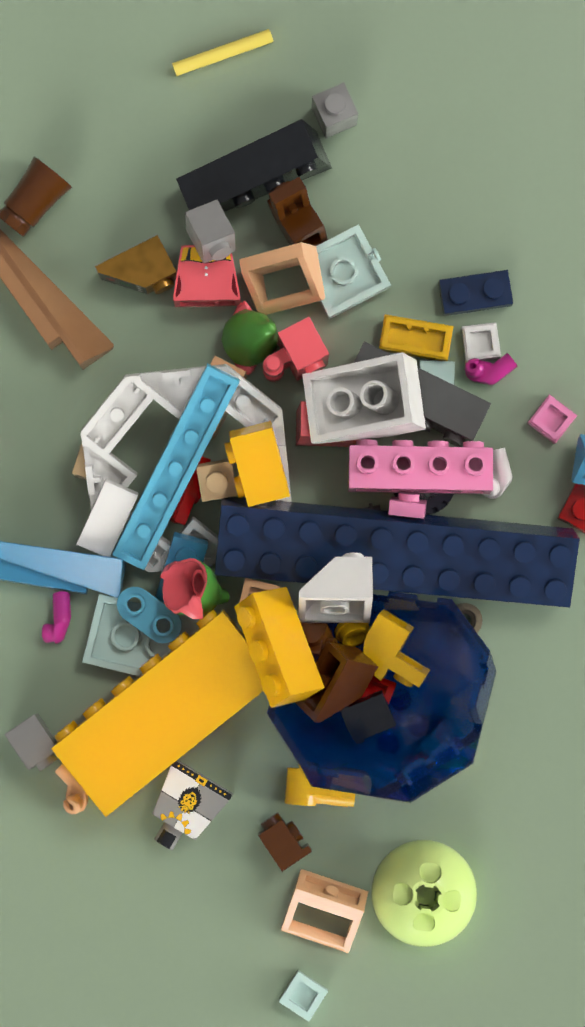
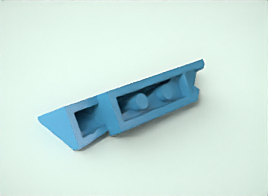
M0 541V580L82 594H87L88 589L116 598L122 592L126 562L123 559Z

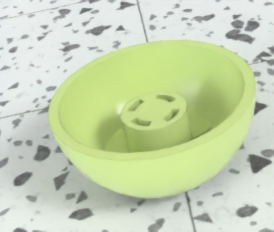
M432 840L411 841L392 850L378 866L372 883V903L378 920L392 936L413 946H436L456 937L471 920L477 901L475 878L466 860L451 847Z

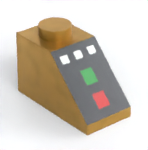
M158 235L95 266L101 280L145 294L153 291L155 294H161L174 286L173 281L176 280L177 275Z

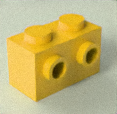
M267 421L229 431L230 442L224 443L229 464L236 463L240 475L233 477L238 497H245L248 507L290 497L272 422Z

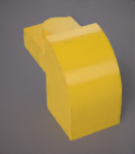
M385 609L378 614L369 629L364 641L363 653L378 666L374 676L380 681L391 670L395 673L393 677L403 685L412 687L414 684L420 687L430 669L400 652L414 627Z

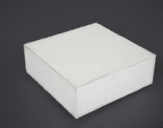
M496 322L461 327L465 363L473 358L483 361L499 359L501 357Z

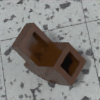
M300 177L281 183L273 192L269 193L268 206L289 245L303 242L317 246L328 240L324 224L311 206L306 186Z

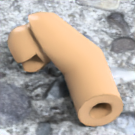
M62 763L55 773L67 784L66 800L63 801V807L67 813L77 814L82 812L87 806L88 795Z

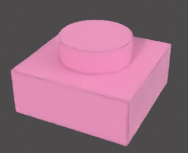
M399 492L398 497H391L389 501L388 515L424 519L427 500H420V494Z

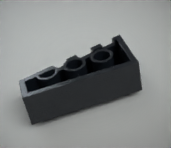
M300 119L180 176L176 180L189 210L218 199L225 212L235 207L242 208L253 203L255 199L273 192L283 182L292 181L297 177L305 180L332 169L317 131L303 119Z

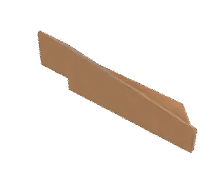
M0 229V278L50 349L53 350L61 343H64L82 370L114 348V344Z

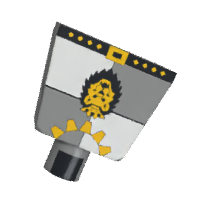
M175 761L169 769L152 813L164 821L154 840L170 850H173L182 833L196 840L228 803L233 793L181 761Z

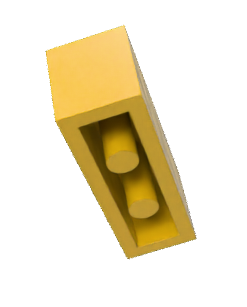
M287 587L252 593L234 606L237 621L242 628L249 647L250 656L254 661L262 683L263 692L267 696L271 708L306 700L325 688Z

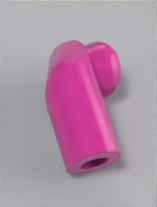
M506 353L494 363L476 358L468 360L465 364V374L473 382L494 385L518 366L511 356Z
M64 591L55 592L52 595L54 624H44L42 626V638L45 643L55 642V644H58L65 639L71 620L70 593Z

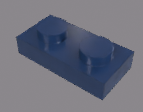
M508 270L441 279L438 282L444 316L510 307L513 305Z

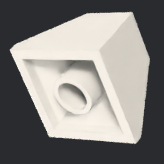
M353 552L346 553L342 557L333 558L299 590V621L310 623H370L373 601L372 557H364L361 553Z

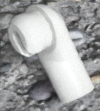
M506 448L493 450V491L490 494H482L490 499H496L501 496L513 479Z

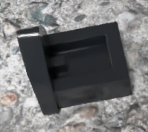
M382 690L358 699L341 710L347 730L357 745L364 743V739L397 726Z

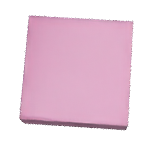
M549 394L527 424L553 444H556L577 415Z

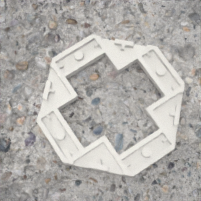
M227 364L212 365L240 379L225 410L245 427L267 421L272 422L290 492V497L276 501L292 502L282 408ZM206 366L126 374L81 429V440L91 510L105 479L128 488L137 477L136 471L111 453L113 448L153 399L179 419ZM130 512L129 517H128V519H127V521H126V523H125V525H124V527H123V530H124V528H125V526H126V524H127V522H128V520H129V518H130L132 512ZM192 516L179 533L208 540V548L203 563L207 566H213L212 564L216 563L218 535ZM161 536L145 568L148 573L163 571L171 544L163 536Z

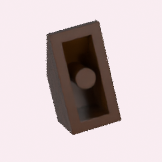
M328 641L316 662L325 688L306 700L295 703L314 722L321 723L360 699L378 666L359 648Z

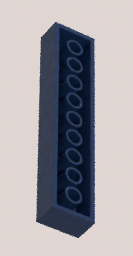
M228 497L222 498L215 575L308 583L333 558L342 557L346 553L354 552L361 553L364 557H372L373 590L570 608L580 538L573 528L425 515L424 519L388 515V511L276 500L248 507L246 498Z

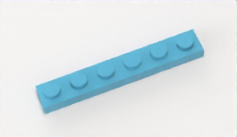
M207 363L112 552L113 556L145 570L240 379Z

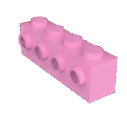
M362 439L356 440V445L349 446L348 492L490 494L493 491V448L484 447V442L466 441L463 442V447H449L448 441H428L427 446H413V441L394 440L392 441V446H378L377 440Z

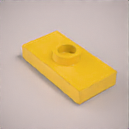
M385 314L379 349L385 352H404L408 356L448 361L454 326Z

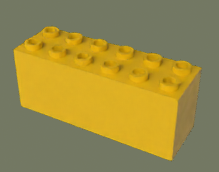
M214 609L205 614L203 619L197 621L196 624L199 629L189 636L184 631L169 643L168 647L171 652L163 658L158 653L155 654L139 668L143 673L135 680L129 675L111 690L114 695L113 698L108 702L100 698L85 710L83 716L86 719L78 725L73 720L54 736L57 742L51 750L105 817L263 692L262 683L254 661L250 656L245 636L224 609L218 614Z

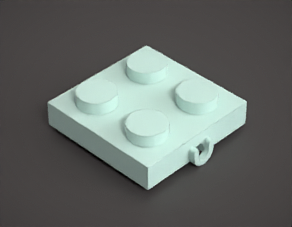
M359 224L316 246L325 299L319 302L329 319L391 287L379 263L381 258L376 248H371Z

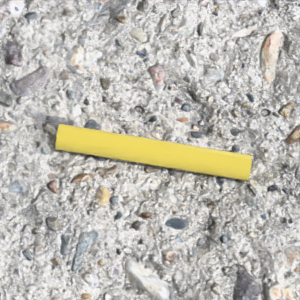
M267 29L172 63L176 76L270 44L273 42L272 34Z

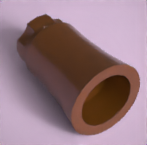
M34 156L25 174L5 200L4 204L6 206L0 210V219L24 237L31 226L35 227L43 215L72 186Z

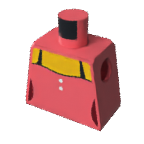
M194 245L181 246L173 294L175 307L239 305L241 299L232 253L222 260H212L203 264Z

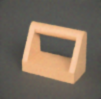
M300 242L239 259L241 273L257 312L268 315L325 299L317 247L314 245ZM301 265L310 289L268 300L263 275Z
M301 869L281 931L349 953L365 910L368 891ZM298 902L350 919L351 922L346 937L293 920Z

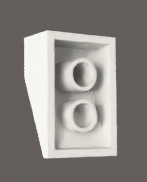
M404 352L302 374L312 444L390 437L426 430L417 360Z

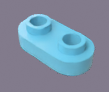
M130 587L119 595L117 600L119 614L149 638L158 643H169L179 636L182 629L179 615L170 611L163 602L140 587ZM135 597L140 599L142 604L141 608L136 612L131 611L128 607L129 600ZM160 619H167L170 622V629L165 633L157 629V622Z

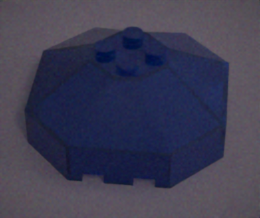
M389 591L388 596L373 594L370 623H368L369 629L383 609L410 624L414 629L400 652L430 669L420 687L414 684L412 687L403 685L393 677L395 673L391 670L384 677L397 683L389 703L397 726L364 739V743L357 745L347 730L341 710L321 723L314 722L295 702L273 708L269 705L267 715L311 787L411 803L474 763L497 671L490 650L452 599L437 598V602L422 601L415 594ZM327 623L333 638H336L334 630L339 623ZM364 643L356 646V648L363 652Z

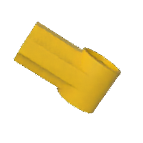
M287 767L284 803L301 806L327 804L331 806L354 807L357 776L319 773V770Z

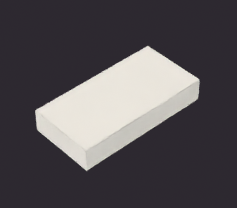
M105 479L76 545L99 555L110 557L138 497V492Z

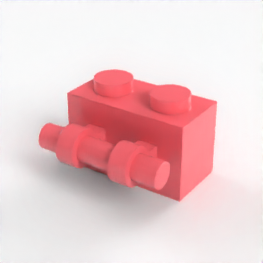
M310 317L278 332V346L280 350L265 358L263 361V374L268 381L276 382L283 377L284 370L290 367L298 381L303 378L302 374L323 370L328 365L329 352Z

